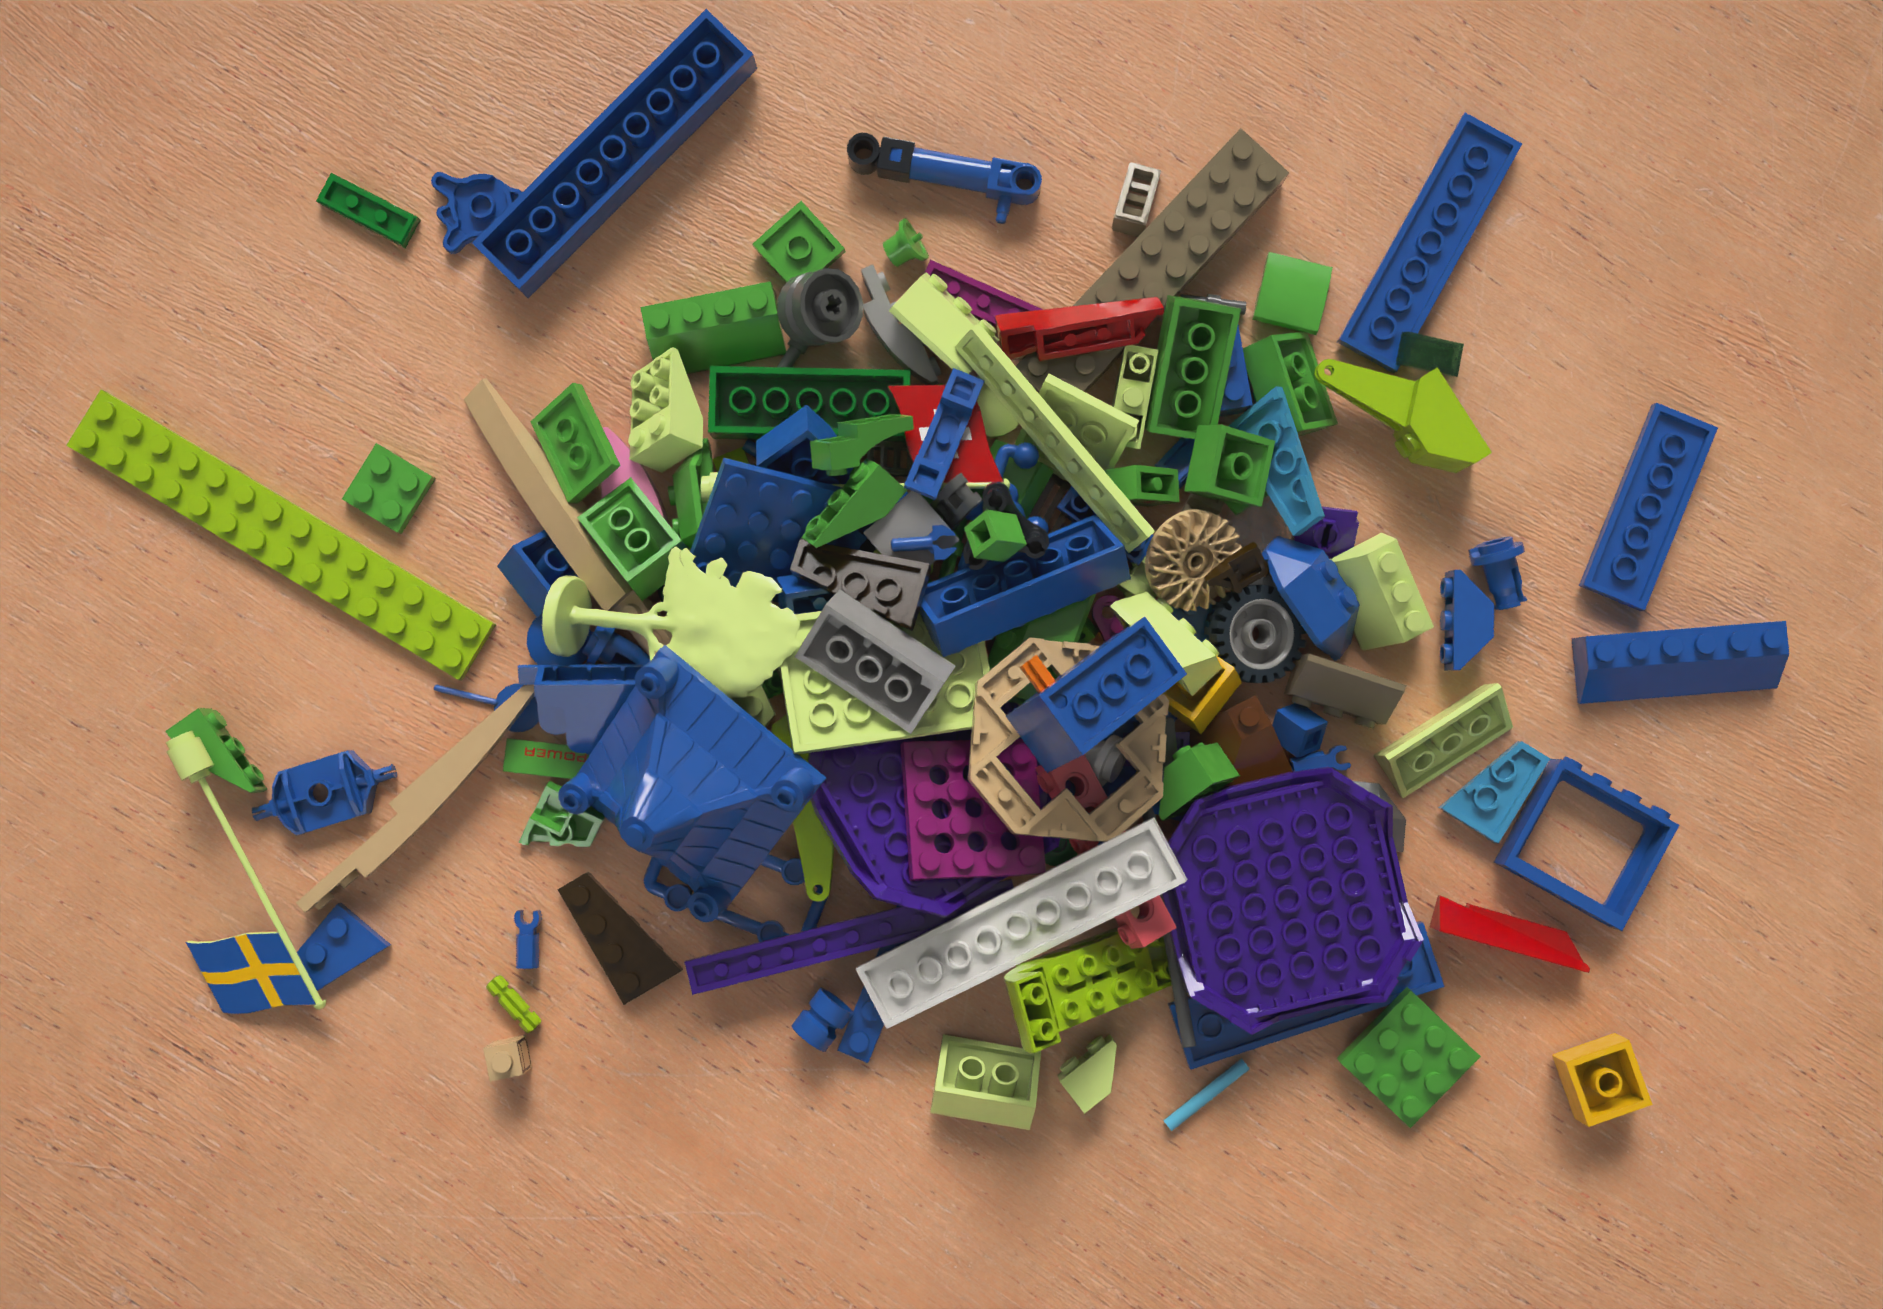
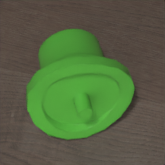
M906 218L900 220L899 230L896 231V234L883 242L886 255L897 267L910 259L916 258L920 261H925L929 258L928 252L921 241L923 238L920 232L917 234Z

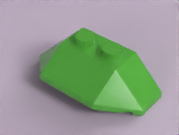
M708 438L703 439V447L689 455L672 475L674 486H668L670 505H676L678 518H672L673 530L689 551L692 548L707 503H702L701 478L702 476H710V472H714L711 445Z

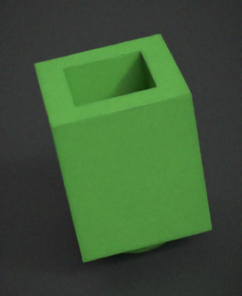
M986 510L964 527L974 558L1004 562L1027 545L1016 514Z

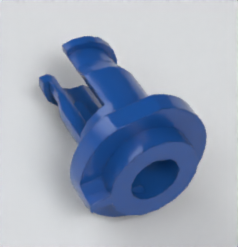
M1507 536L1492 539L1468 549L1471 565L1483 566L1489 591L1495 600V610L1517 607L1521 605L1520 602L1527 601L1526 596H1523L1522 579L1516 556L1525 552L1523 542H1514L1513 537Z
M597 626L582 651V654L588 657L585 664H595L597 660L603 664H647L650 662L649 655L640 646L615 633L614 630L616 628Z

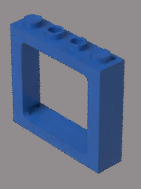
M1566 756L1563 760L1550 759L1494 863L1606 926L1623 931L1680 825L1669 819L1671 814L1654 805L1648 808L1641 804L1642 798L1626 789H1622L1620 792L1612 788V781L1597 773H1593L1592 776L1581 770L1583 767L1581 763ZM1561 781L1570 784L1640 823L1643 827V832L1603 904L1519 858L1522 848L1557 784Z

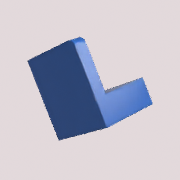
M1291 704L1276 710L1272 726L1281 746L1299 758L1320 749L1328 722L1307 707Z

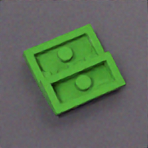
M1269 252L1265 261L1252 320L1317 335L1333 267Z

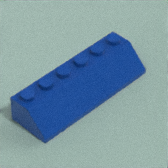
M1095 514L1049 533V546L1041 558L1034 559L1027 556L1026 553L1016 552L1004 562L989 560L981 569L973 570L967 567L928 583L919 613L931 640L942 656L946 657L956 654L967 647L990 640L998 634L1021 627L1029 621L1052 614L1060 608L1083 601L1091 595L1114 588L1118 584L1131 579L1124 545Z
M1786 621L1571 638L1578 704L1777 689L1789 657Z

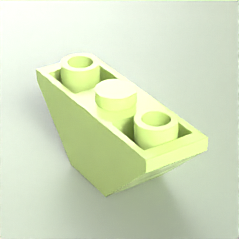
M1134 345L1124 347L1112 407L1139 420L1126 445L1129 448H1141L1158 349Z

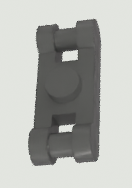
M962 473L948 482L939 492L936 500L933 499L929 504L952 531L983 501L977 492L973 493L966 485L968 480Z

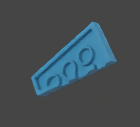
M1276 386L1232 422L1229 427L1275 441L1265 490L1292 535L1300 536L1324 518L1325 515L1283 387Z

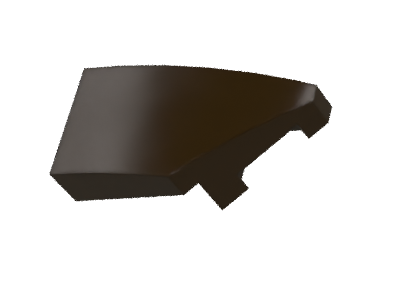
M1253 541L1218 564L1204 577V580L1208 586L1215 587L1217 585L1229 588L1233 592L1241 593L1242 588L1270 574V571L1259 547Z

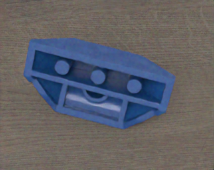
M1281 536L1273 538L1263 550L1262 556L1268 562L1269 571L1278 592L1315 646L1325 654L1330 655L1334 661L1340 659L1352 642L1360 606L1355 592L1346 585L1338 573L1336 564L1328 558L1324 550Z

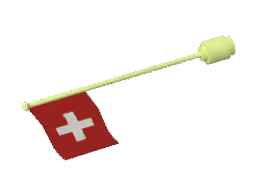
M946 385L888 386L898 406L900 415L913 416L914 429L904 432L908 452L913 462L919 453ZM976 402L940 490L960 473L968 480L966 485L970 489H985L992 482L1004 483L1010 489V482L1005 478L1002 479L989 450L978 402ZM710 472V476H702V503L708 502L718 472ZM831 484V485L843 487L845 484Z

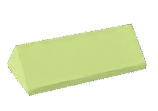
M1498 683L1480 686L1374 755L1402 798H1405L1513 728L1502 687Z

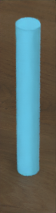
M1241 1058L1163 1121L1173 1131L1250 1068Z

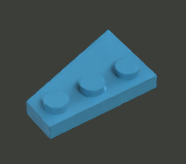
M1517 741L1438 808L1492 842L1499 844L1550 758L1523 741Z

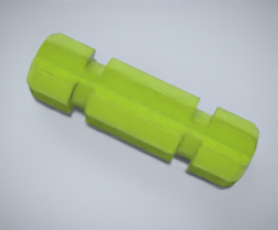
M496 976L487 984L486 989L493 997L497 996L499 998V1004L514 1020L518 1019L520 1021L518 1025L526 1033L532 1032L540 1025L541 1019L534 1011L530 1012L528 1010L530 1006L513 988L509 989L507 987L509 983L503 976Z

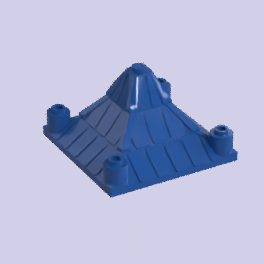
M664 645L657 651L650 662L637 671L635 675L636 686L626 702L622 705L577 775L560 788L558 797L561 806L571 814H581L590 806L601 812L605 818L617 827L621 838L628 846L638 852L652 856L663 866L667 867L683 883L689 885L694 891L688 900V908L691 914L699 921L712 922L729 907L826 780V777L800 755L794 754L789 746Z

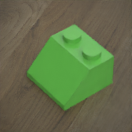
M1222 424L1198 425L1184 491L1210 499L1262 507L1275 441Z
M1201 742L1192 748L1187 745L1172 755L1174 761L1166 766L1164 770L1163 798H1161L1159 809L1160 818L1164 821L1186 814L1195 798L1222 789L1240 776L1218 743L1204 745Z

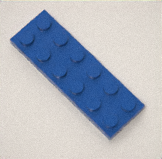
M1657 402L1651 405L1579 583L1580 587L1638 611L1646 609L1718 427Z

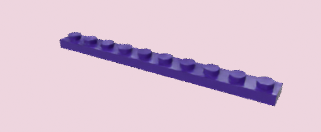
M1012 878L996 883L946 917L900 906L686 960L684 963L692 995L911 940L1014 888Z

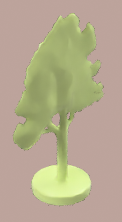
M674 547L668 555L669 565L663 588V602L654 605L649 612L632 614L592 609L590 592L585 582L576 576L566 575L559 577L551 585L546 596L542 614V631L545 644L551 653L557 656L569 657L576 654L584 645L590 625L632 630L641 634L647 640L651 661L655 656V652L664 646L658 642L653 634V629L667 630L671 632L672 638L670 644L666 646L731 699L733 697H745L748 692L761 686L765 680L772 677L773 671L781 666L784 660L793 654L794 650L800 648L801 643L796 641L800 620L789 608L780 609L771 603L776 594L782 593V588L771 577L746 571L743 572L738 585L733 587L730 585L729 580L723 576L727 567V563L723 558L713 560L707 564L706 573H704L693 562L696 556L687 548L680 550ZM666 611L667 614L665 617L658 616L657 612Z

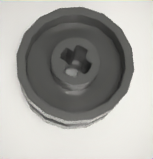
M824 268L792 277L782 287L779 294L777 315L782 329L790 339L802 346L815 347L838 343L850 338L859 328L863 317V299L859 287L849 275L839 269Z

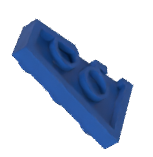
M338 903L300 947L297 954L316 990L319 991L343 974L391 946V944L344 904Z

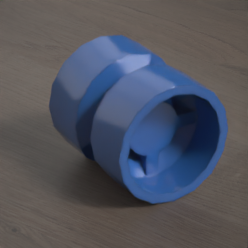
M820 987L809 1001L810 1010H803L791 1027L807 1043L822 1052H826L837 1037L835 1030L843 1029L854 1015V1012L836 995Z

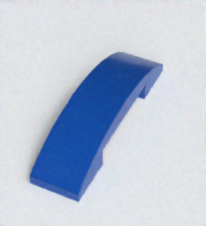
M953 368L922 446L905 481L904 488L936 500L985 380Z

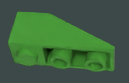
M866 458L864 462L860 463V466L852 469L849 476L850 479L846 484L830 496L828 505L822 513L809 521L806 526V532L801 538L815 548L827 544L886 517L907 490L879 464Z
M198 708L165 731L170 739L193 731L195 737H200L214 763V766L209 769L211 773L250 793L267 790L262 782L264 780L262 772L244 756L246 752L244 746L237 738L231 737L225 728L227 726L226 720L218 711L212 708Z

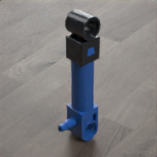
M869 133L855 134L847 144L848 161L856 173L868 175L877 170L879 178L910 183V179L986 193V198L998 200L996 221L1000 224L1006 223L1011 203L1019 205L1031 204L1038 198L1041 189V173L1034 165L995 157L992 158L991 162L915 147V142L882 137L880 147L877 139ZM860 149H869L872 155L867 159H860L856 156V153ZM1021 179H1028L1032 182L1033 187L1028 190H1022L1017 186L1016 182Z

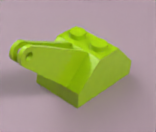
M1325 359L1315 368L1314 377L1318 383L1394 430L1393 436L1397 440L1395 441L1396 449L1403 458H1408L1411 463L1457 473L1492 453L1438 367L1417 381L1333 359ZM1324 369H1328L1331 375H1326Z
M786 714L772 725L771 732L792 749ZM809 753L798 755L807 761ZM810 800L794 820L793 825L807 895L811 900L820 902L825 900L831 891L834 844L818 819ZM815 885H821L823 892L816 893L814 890Z

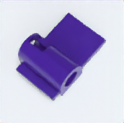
M1322 506L1325 517L1300 536H1293L1290 532L1291 540L1322 549L1328 558L1332 559L1354 547L1359 526L1358 512L1355 510Z

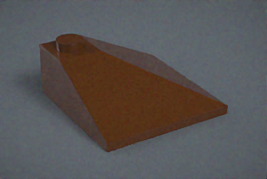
M1256 695L1216 715L1202 734L1194 729L1187 731L1190 732L1191 748L1201 742L1204 745L1218 743L1240 776L1225 787L1293 772L1276 732Z

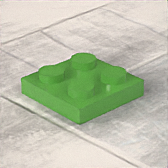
M802 201L796 204L752 244L785 283L792 277L828 268L846 252L840 242Z
M376 443L342 500L395 532L402 534L436 478Z

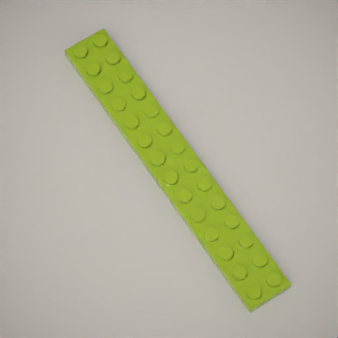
M104 390L99 391L66 445L458 680L462 681L496 626L492 621Z

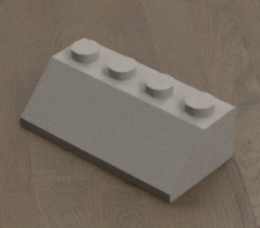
M840 589L826 603L795 655V658L910 734L956 667Z

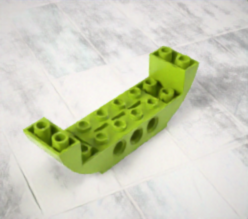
M1113 928L1018 964L1016 968L1009 971L1004 977L1022 1048L1029 1053H1036L1060 1043L1059 1032L1172 985L1163 936L1143 948L1131 949L1120 938L1118 928Z

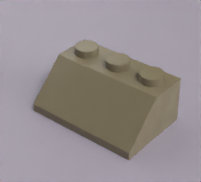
M1312 654L1301 655L1300 660L1294 661L1296 666L1290 673L1284 694L1292 696L1291 702L1311 708L1312 703L1323 706V713L1337 718H1342L1343 714L1356 717L1354 723L1374 729L1375 724L1382 725L1388 722L1407 685Z

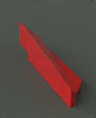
M1158 297L999 314L995 316L1001 350L1010 360L1036 352L1038 360L1044 361L1138 344L1146 335L1145 329L1157 315H1163L1164 307Z
M1440 895L1437 897L1429 926L1432 929L1583 972H1590V967L1584 963L1566 931L1466 903V906H1463Z

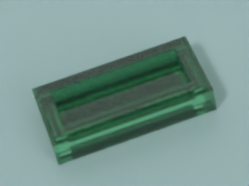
M1402 332L1396 365L1430 372L1438 367L1442 375L1458 377L1464 344L1413 332Z

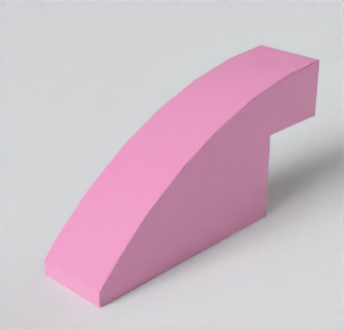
M602 427L621 465L602 482V498L631 477L669 524L660 494L644 466L629 460L630 449L608 427Z

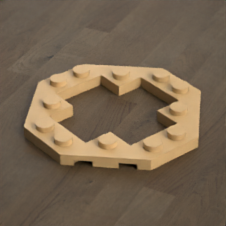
M1028 638L975 683L968 781L1012 834L1107 842L1123 833L1163 798L1164 783L1162 782L1167 739L1165 726L1169 707V700L1164 694H1161L1134 715L1140 724L1115 745L1137 772L1089 814L1067 788L1040 810L997 758L1002 751L1020 737L1007 719L1006 714L1000 708L1030 683L1029 679L1020 669V666L1037 655L1045 667L1048 668L1050 666L1059 677L1099 646L1087 643L1057 642L1040 638Z

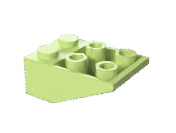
M672 347L645 367L636 371L631 379L632 405L630 407L631 431L628 439L630 445L629 460L661 473L703 447V417L678 349Z

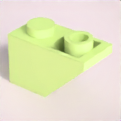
M1110 1034L1105 1038L1102 1036L1095 1038L1087 1045L1086 1049L1088 1051L1079 1059L1073 1056L1060 1067L1062 1071L1058 1074L1060 1083L1084 1114L1107 1097L1112 1090L1117 1044Z

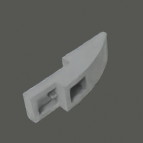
M873 264L861 269L862 278L872 301L863 304V313L878 340L903 369L910 370L913 377L925 385H937V376L941 375V371L935 357L928 358L924 349L926 345L906 326L899 324V320L889 312L896 301L890 304L885 292L889 291L890 287L884 273L880 272L877 274Z

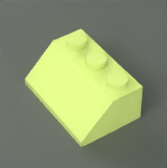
M926 272L890 308L889 312L952 370L954 368L969 374L973 368L957 351L955 345L978 323L995 343L999 341L995 336L997 331L986 320L982 319L979 321L970 313L972 311L971 306L961 297L955 299L946 291L948 288L947 284L936 274L930 276Z
M1380 533L1330 559L1336 564L1338 573L1346 585L1355 592L1357 601L1360 604L1354 635L1361 650L1405 643L1434 627L1396 538Z
M1148 592L1115 601L1110 606L1123 629L1131 626L1144 616L1147 618L1187 673L1178 683L1192 696L1222 669L1217 659V656L1220 654L1218 650L1206 639L1203 642L1199 641L1194 636L1196 630L1184 618L1178 621L1171 614L1174 610L1162 597L1156 600Z
M943 1034L930 1113L1030 1130L1037 1102L1041 1051L1029 1053L1020 1047Z

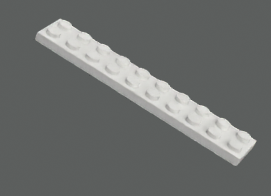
M1155 817L1107 842L858 966L856 971L886 1029L1185 883L1187 877Z

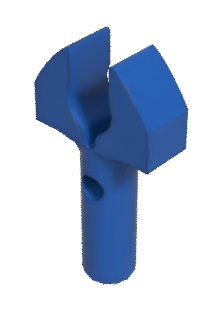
M932 525L933 531L928 536L893 538L891 540V549L893 552L929 550L934 554V560H944L957 548L941 549L938 545H934L933 541L938 540L943 535L956 536V534L944 525Z

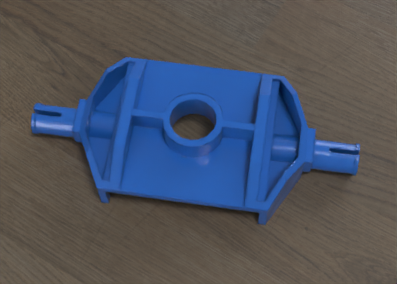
M347 750L279 771L272 785V800H269L267 804L253 807L252 813L265 811L253 815V818L259 821L270 816H277L284 827L297 836L361 815L370 814L373 809L377 785L380 782L397 778V772L384 775V773L394 771L396 768L391 764L377 770L371 769L353 750ZM318 784H323L328 789V797L322 803L318 802L313 796V790Z

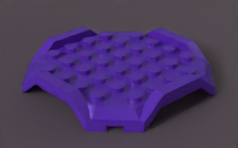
M1007 701L1000 708L1008 715L1019 705ZM972 729L809 753L807 762L826 777V780L810 799L813 809L848 870L873 899L946 917L972 898L1008 877L910 881L901 744L913 741L971 740ZM965 766L962 772L963 778L970 783L968 781L969 766ZM932 767L930 769L929 776L931 781L937 785L944 784L946 780L945 772L939 767ZM1067 780L1065 783V788H1067L1069 791L1071 789L1072 782ZM1039 785L1040 807L1042 809L1052 799ZM967 800L965 804L967 814L974 818L979 817L981 814L980 804L975 800ZM934 801L932 812L937 818L945 819L948 815V807L942 801ZM1004 832L1001 836V844L1005 849L1012 851L1016 847V838L1013 834ZM975 833L970 834L968 837L970 849L980 852L984 847L982 837ZM945 835L936 836L934 840L935 848L941 853H948L951 848L948 837ZM1043 837L1044 854L1059 847L1060 838Z
M1331 767L1279 774L1225 787L1195 798L1168 842L1187 877L1185 883L1161 894L1162 900L1177 927L1170 932L1187 993L1194 1000L1214 1010L1251 1035L1278 1021L1349 1004L1386 1002L1398 983L1397 977L1406 962H1411L1424 941L1408 904L1393 839V806Z

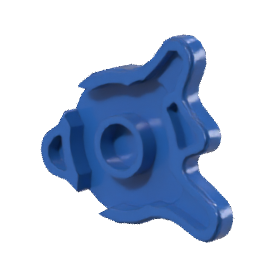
M443 172L435 173L431 180L432 186L448 198L447 205L439 207L436 212L437 217L447 227V233L443 239V247L451 254L459 253L467 244L473 242L522 191L511 188L493 175L485 173L473 174L466 178H454Z

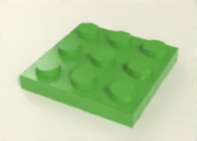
M1406 987L1337 1059L1411 1128L1481 1056L1418 996Z

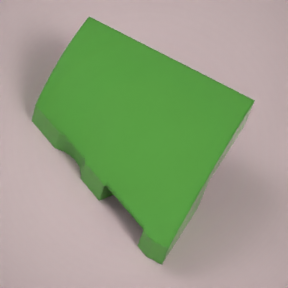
M549 781L544 788L534 813L528 820L519 843L529 845L531 841L549 842L550 846H561L569 843L576 847H590L605 817L592 806L581 814H571L561 806L558 797L562 786Z

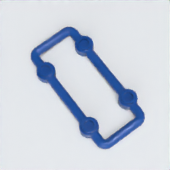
M768 854L761 863L764 867L782 873L784 881L790 885H800L805 882L800 858L785 861ZM651 857L644 875V886L647 891L663 898L666 906L672 911H682L688 908V900L692 895L690 888L684 884H675L669 887L657 882L663 865ZM815 885L817 887L816 893H822L823 887ZM828 897L820 902L812 901L801 931L817 927ZM727 909L721 916L719 915L716 920L757 935L759 942L789 935V933L785 932L782 924L776 920H768L761 923Z

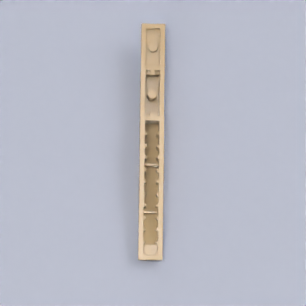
M487 378L482 379L464 401L516 488L577 576L585 582L588 591L603 610H614V612L632 614L649 612L654 606L650 599L647 597L642 601L578 520L577 517L588 510L582 500L578 504L568 503L544 451ZM653 629V634L659 643L663 645L670 644L671 632L663 629ZM629 630L649 655L648 642L645 637Z
M523 685L395 797L389 805L397 812V815L296 902L305 913L313 907H316L318 911L334 898L331 892L337 886L341 885L345 888L360 875L356 870L366 878L411 839L465 783L508 732L535 696L534 685Z

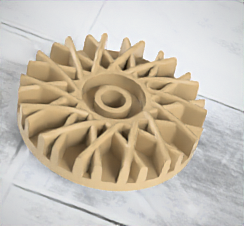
M1192 509L1172 516L1158 528L1146 552L1145 572L1151 589L1159 598L1162 597L1168 604L1177 609L1179 607L1185 611L1190 609L1197 611L1196 607L1198 606L1208 609L1209 603L1215 605L1216 602L1213 599L1217 595L1222 598L1226 596L1224 589L1228 591L1231 589L1217 585L1215 587L1208 586L1204 577L1218 564L1242 548L1235 540L1240 538V536L1234 533L1235 528L1228 525L1227 520L1209 511Z

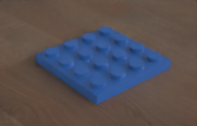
M723 458L690 550L696 556L693 562L702 572L706 573L707 564L713 560L723 558L727 563L723 576L729 580L730 585L733 587L738 585L743 572L746 571L771 577L776 583V577L793 575L790 570L799 540L802 539L801 537L806 532L807 524L812 518L822 513L828 505L830 496L842 487ZM835 539L827 544L835 546L838 539ZM778 594L772 599L773 602L778 603Z

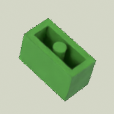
M1132 465L1105 470V473L1134 506L1149 507L1180 502L1178 469Z

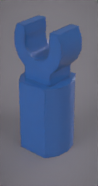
M1343 745L1333 746L1326 754L1321 750L1299 758H1289V764L1293 772L1322 767L1347 770L1351 767L1350 763L1339 764L1336 761V754L1347 750L1346 746Z
M518 910L514 915V922L520 929L519 933L516 934V968H538L539 933H536V928L542 921L541 910L533 911V921L531 923L525 922L523 910Z

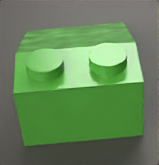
M631 477L577 517L642 601L665 584L669 565L668 555L671 549L674 547L680 550L687 548Z

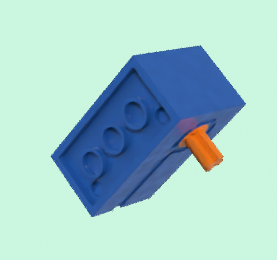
M1144 616L1111 637L1056 679L1053 678L1037 655L1020 666V669L1037 690V693L1006 715V717L1048 773L1084 755L1185 677L1187 673Z

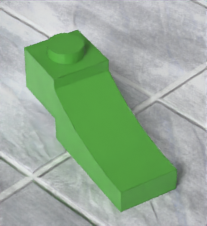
M889 414L838 422L837 437L810 441L812 468L826 470L828 476L847 474V468L860 466V459L875 445L898 433L913 430V416Z

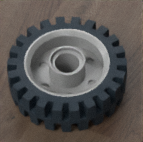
M1254 584L1242 588L1241 593L1231 590V592L1226 593L1224 598L1220 597L1221 601L1216 602L1211 607L1215 611L1207 616L1206 621L1210 622V627H1205L1204 634L1209 635L1208 641L1220 653L1218 657L1236 669L1242 682L1269 683L1275 681L1274 679H1281L1286 676L1285 671H1292L1296 666L1293 661L1300 660L1302 653L1299 652V648H1305L1306 640L1301 639V634L1307 633L1276 587ZM1255 626L1258 628L1259 636L1256 641H1254L1252 637V631Z

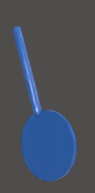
M512 684L505 687L498 693L496 699L440 685H435L434 690L494 705L495 711L523 685ZM535 696L509 731L525 732L532 729L539 722Z

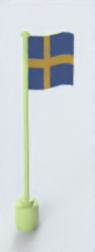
M193 731L183 733L167 741L166 744L169 748L167 754L181 781L189 779L191 784L199 781L278 931L245 933L216 941L186 942L222 1012L245 1014L282 1005H314L315 1009H323L326 1006V999L322 1001L205 779L211 775L209 769L214 766V763L200 737H195Z

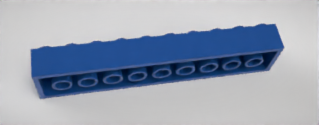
M705 9L472 244L529 298L757 70L754 54L716 17Z

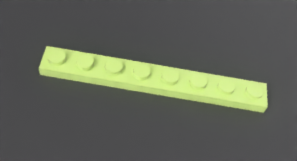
M979 323L972 327L955 345L957 351L979 377L985 380L984 382L1100 520L1120 540L1127 552L1130 553L1149 538L1155 530Z

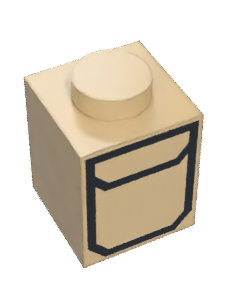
M526 1035L493 1041L483 1048L490 1082L523 1075L532 1068Z

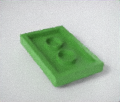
M572 383L530 421L568 503L578 504L621 466L582 384Z

